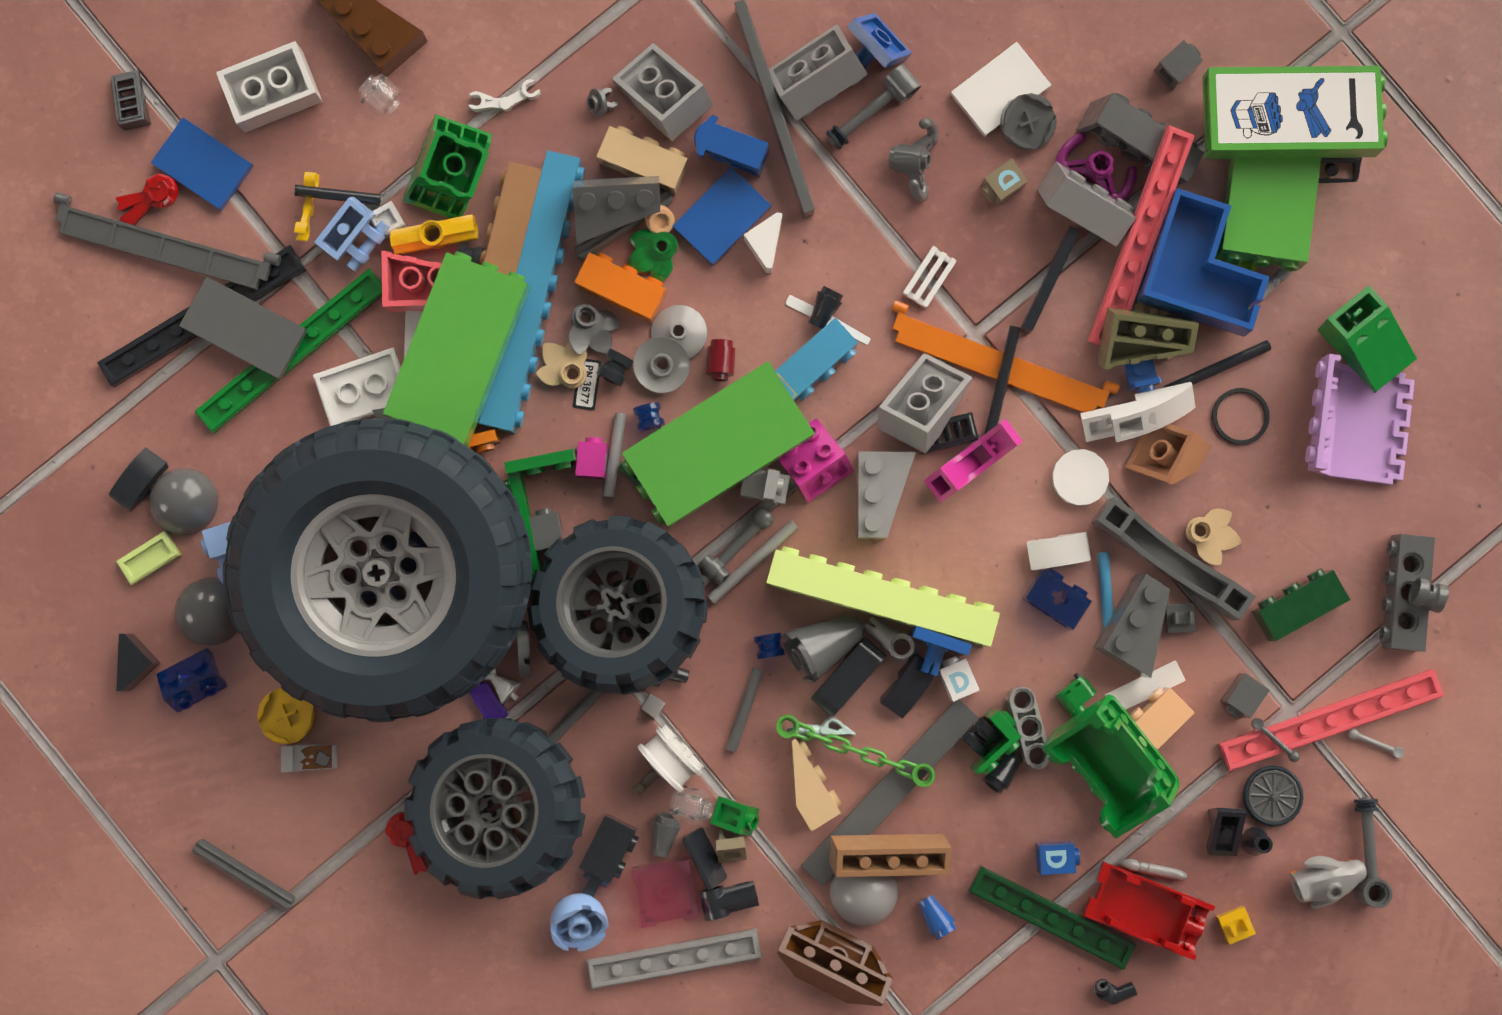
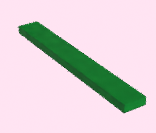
M370 268L299 325L308 331L282 378L382 297V282ZM251 364L194 412L207 428L215 434L280 381V379Z

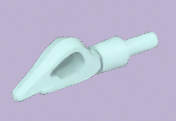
M833 717L827 718L822 725H810L813 727L815 734L821 736L828 734L856 735L854 731ZM834 722L841 728L838 730L831 729L829 724ZM787 727V731L792 730L793 727ZM799 727L798 734H805L806 731L810 730Z

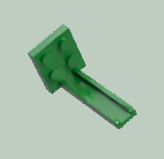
M576 448L504 462L506 474L509 476V479H505V486L509 488L516 499L530 539L532 578L535 569L540 571L542 567L539 552L535 549L529 519L531 513L522 471L525 470L527 476L545 472L544 466L553 465L554 470L573 466L572 461L577 460Z

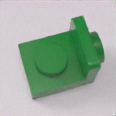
M718 796L710 824L737 834L751 836L759 822V808Z

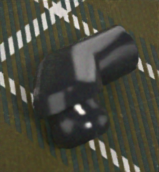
M1100 979L1094 985V993L1097 997L1112 1005L1137 996V991L1132 982L1117 987L1106 979Z

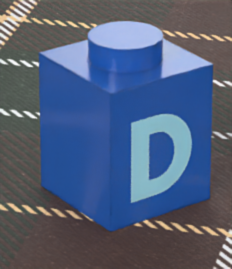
M1071 841L1036 843L1037 872L1041 875L1076 873V866L1080 865L1079 848H1075L1074 843Z

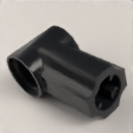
M753 880L728 887L716 886L711 890L705 889L698 892L705 921L729 916L731 912L759 906Z

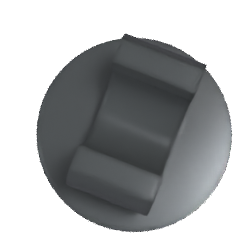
M595 88L589 92L587 105L589 110L597 117L604 116L606 112L613 111L618 105L617 101L612 103L606 101V97L612 92L611 88H604L602 91L599 88Z

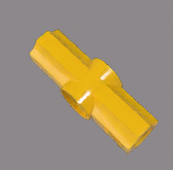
M471 214L441 221L429 220L421 225L391 230L390 242L394 254L401 255L432 248L442 249L447 245L477 240L479 232L475 217ZM439 228V238L434 242H430V231Z

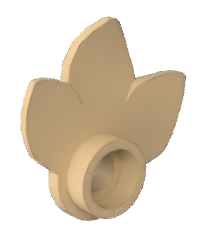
M569 341L566 347L555 343L543 344V358L546 366H543L536 372L541 381L550 386L560 384L568 388L582 386L587 378V371L584 367L587 351L585 350L580 355L576 354L571 348ZM571 370L578 372L576 379L568 378V373Z
M1220 508L1213 509L1204 517L1193 518L1187 523L1185 529L1186 536L1191 543L1196 545L1197 554L1203 561L1212 565H1221L1222 551L1232 549L1241 544L1238 534L1228 526L1232 512ZM1197 526H1201L1204 530L1201 537L1195 533Z

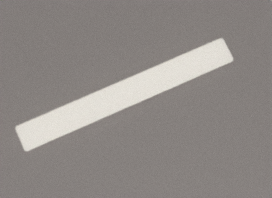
M789 295L785 304L811 317L814 306ZM832 316V318L828 321L826 325H828L835 317ZM838 320L856 340L867 345L869 344L871 338Z

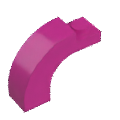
M1004 419L930 475L924 482L939 502L942 503L1022 443L1023 440L1010 423Z

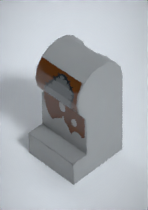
M337 744L281 746V773L338 768Z

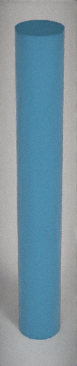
M1109 552L1097 553L1103 629L1113 615Z

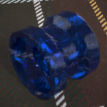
M660 402L648 403L633 408L634 415L638 417L639 421L637 424L638 431H647L665 425V421L659 412L661 410Z
M781 632L754 637V643L758 645L759 650L756 654L757 659L785 655L784 649L780 645V640L782 639Z

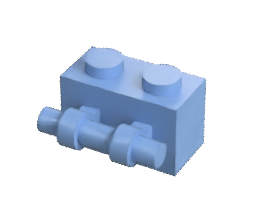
M349 197L314 243L336 260L341 259L348 252L353 257L347 263V266L353 271H357L361 264H366L370 259L368 255L377 244L381 245L385 239L384 235L390 227L382 220L375 229L371 227L369 223L376 214L355 197ZM363 232L368 238L360 248H357L353 243Z

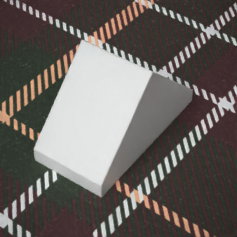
M775 213L744 234L745 243L764 271L769 274L772 273L782 223V213Z

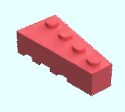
M381 250L382 307L389 313L423 311L442 263L429 262Z

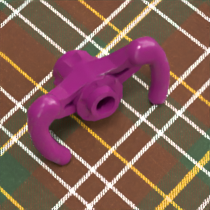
M1080 132L1069 138L1062 145L1055 161L1069 170L1079 173L1089 183L1101 186L1109 192L1108 195L1113 199L1121 198L1125 201L1135 186L1137 168L1130 166L1127 169L1123 187L1119 192H1115L1111 173L1114 170L1112 155H1109L1104 150H1098L1095 154H1090L1087 159L1067 161L1070 152L1076 146L1083 143L1086 136Z

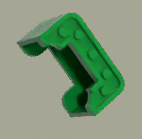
M1109 694L1054 729L1042 747L1047 758L1052 763L1062 766L1070 760L1075 772L1082 775L1088 783L1091 792L1102 800L1104 804L1100 810L1099 821L1101 826L1110 832L1115 839L1170 807L1180 786L1179 779L1171 766L1121 703Z

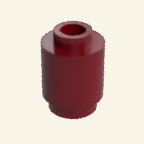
M712 339L710 346L707 347L706 374L711 376V380L725 382L728 381V377L734 376L736 349L733 347V341Z

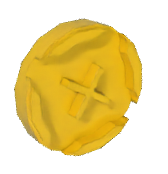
M279 688L264 697L259 705L257 718L262 729L261 731L267 738L275 743L290 744L299 742L308 736L315 724L316 711L314 705L303 700L300 702Z

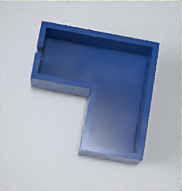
M1176 188L1151 254L1136 302L1175 315L1191 318L1194 321L1243 337L1253 331L1260 309L1258 304L1263 300L1269 276L1215 259L1231 205Z

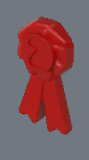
M156 174L146 179L142 192L116 197L115 199L119 203L117 210L126 211L131 209L121 216L120 220L135 226L152 207L166 209L173 205L179 192L174 179L163 174Z
M404 812L394 814L388 819L385 834L392 845L406 848L414 875H417L420 871L427 872L428 865L423 858L424 856L417 858L409 840V837L414 835L412 821L404 820Z

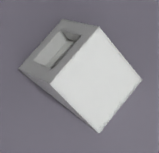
M650 694L641 709L656 719L666 703Z

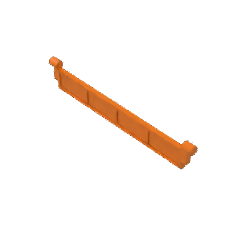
M895 301L892 311L898 313L892 330L898 331L896 343L997 380L1003 352L905 316L909 305ZM1017 357L1013 359L1008 385L1082 413L1096 410V407L1104 408L1109 393L1116 395L1120 387L1119 384L1106 380L1103 389H1099Z

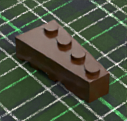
M316 0L386 78L428 42L422 30L376 0Z

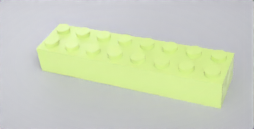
M783 546L781 551L775 550L766 582L768 586L909 626H919L983 647H991L1000 615L999 612L993 611V605L979 601L974 602V605L965 603V597L951 593L947 594L946 597L937 595V589L927 586H919L917 590L910 588L911 582L894 578L889 582L882 580L883 574L866 570L864 574L854 572L855 566L838 562L836 566L826 564L827 558L810 554L809 559L798 556L799 550Z

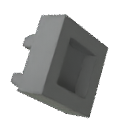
M1195 603L1167 604L1165 611V633L1196 632Z

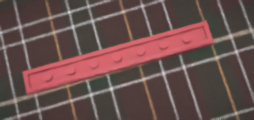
M1166 126L1134 213L1136 219L1128 229L1088 342L1100 346L1107 307L1123 310L1132 309L1195 135L1172 126Z
M1429 669L1269 725L1266 728L1292 750L1441 698L1444 695L1434 669ZM1260 729L1218 743L1227 771H1232L1284 753Z

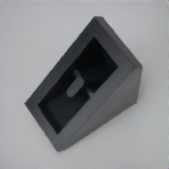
M119 633L116 691H131L160 664V661L134 634Z

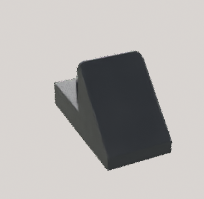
M1208 809L1211 824L1206 845L1208 855L1237 856L1247 815L1246 809Z

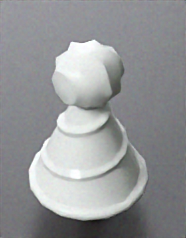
M495 668L484 678L485 680H491L501 704H504L510 698L515 701L519 698L515 692L521 686L520 682L497 676Z

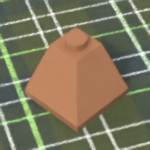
M1168 424L1160 429L1141 435L1125 468L1172 485L1197 472L1211 446L1196 432Z

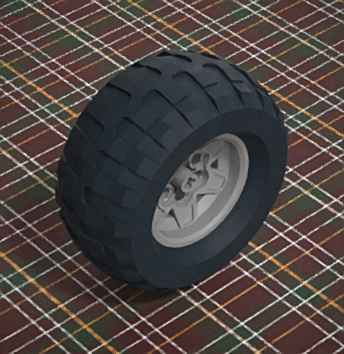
M359 419L328 426L303 437L283 449L256 475L244 492V497L228 527L226 537L228 543L222 575L223 584L227 588L230 603L229 614L236 632L242 635L244 642L250 650L249 655L255 664L263 672H268L279 682L282 690L298 701H307L321 708L322 712L345 719L346 717L367 719L369 722H392L399 718L419 717L430 714L457 698H462L475 689L502 661L517 636L526 613L532 582L531 545L515 497L496 474L493 467L483 457L448 433L402 419ZM380 516L372 531H367L355 521L365 517ZM411 528L421 536L427 547H412L409 545ZM384 535H392L396 538L397 547L390 550L384 547L382 543ZM355 540H362L366 543L368 548L366 554L360 555L354 551L353 543ZM331 545L338 555V559L325 564L327 552ZM406 557L414 559L417 564L416 570L413 572L405 571L402 567V559ZM376 565H378L379 569H384L385 571L381 576H378L373 571ZM345 568H352L357 572V580L355 582H349L344 578L343 571ZM433 579L431 591L424 602L417 589V585ZM395 585L404 587L407 593L406 598L396 599L392 594V587ZM364 591H373L377 596V602L372 605L367 604L362 597ZM335 597L346 598L345 610L334 599ZM384 612L396 620L391 623H377Z

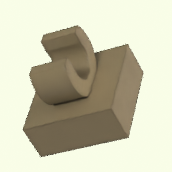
M720 830L719 840H715L718 862L747 860L744 837H741V834L735 833L734 838L726 839L724 831Z

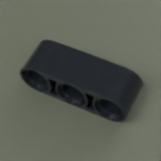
M864 637L814 693L811 699L829 716L833 717L887 655L868 638Z

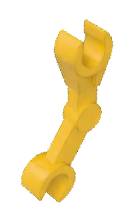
M305 172L304 186L318 187L319 174ZM306 197L301 222H296L294 233H298L296 237L298 241L309 240V222L314 214V198Z

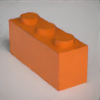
M589 252L574 282L576 287L652 324L667 294L666 289L662 287L663 283L648 276L647 280L638 276V271L628 265L623 264L621 268L612 263L613 259L601 252H598L597 255Z

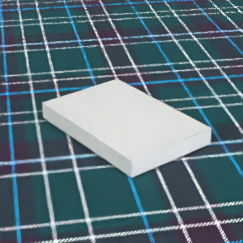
M1016 42L951 91L950 95L985 138L1001 125L1002 111L1010 100L1018 95L1029 93L1041 95L1051 87V84L1018 42Z
M394 347L313 375L330 426L374 415L372 410L386 407L401 368Z

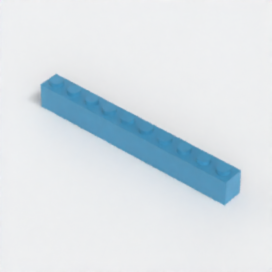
M548 150L546 152L516 272L525 277L524 282L528 283L530 290L481 413L479 424L483 427L516 434L517 428L521 429L525 412L521 410L523 402L529 400L532 388L528 381L530 373L535 374L537 369L538 357H535L537 346L541 347L544 341L545 330H542L544 319H549L552 303L548 301L550 293L555 292L558 285L559 276L555 275L557 265L563 264L565 249L562 248L564 238H569L572 228V222L569 221L570 213L574 211L572 186L574 181L584 180L585 168L582 167V162L578 157Z

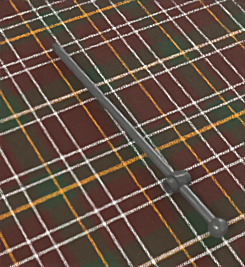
M764 507L754 511L752 514L753 521L718 558L708 554L698 564V567L703 570L701 574L705 583L703 589L711 581L720 585L730 575L725 569L727 563L760 529H767L773 524L774 516ZM647 631L642 636V639L644 640L650 633ZM591 690L547 737L554 743H557L604 693Z

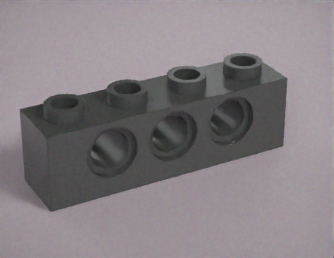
M1397 534L1391 535V540L1387 543L1386 553L1390 557L1389 568L1385 570L1384 574L1387 593L1382 600V612L1385 613L1384 625H1381L1379 631L1382 648L1426 652L1429 609L1424 605L1417 607L1409 604V600H1405L1401 596V589L1405 585L1410 590L1418 577L1429 580L1431 584L1435 537ZM1406 557L1413 564L1410 572L1406 571L1403 566V561ZM1402 613L1408 619V624L1404 629L1400 627L1398 622L1399 616Z

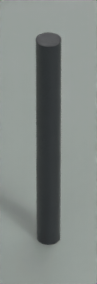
M1011 325L1009 327L984 435L999 423L1021 330L1020 327Z
M1265 340L1165 385L1164 388L1191 382L1192 385L1197 384L1272 350L1268 340Z

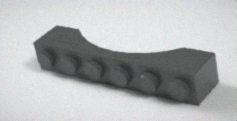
M1115 497L1106 500L1091 522L1231 621L1240 620L1256 597L1232 579L1210 568L1179 548L1155 530L1135 511Z

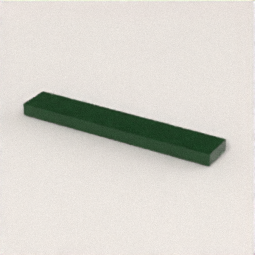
M980 865L968 889V892L1122 970H1125L1137 945Z

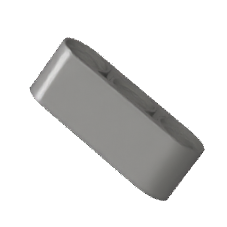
M1014 687L1008 692L1006 702L1010 716L1017 723L1013 727L1022 736L1017 741L1020 744L1021 758L1027 766L1042 769L1049 764L1050 760L1042 748L1047 738L1036 697L1029 688ZM1022 691L1027 695L1028 701L1024 707L1018 708L1014 703V697L1018 692ZM1031 719L1035 724V730L1031 735H1025L1021 728L1023 722ZM1039 747L1043 753L1042 759L1038 763H1032L1029 759V753L1033 748Z

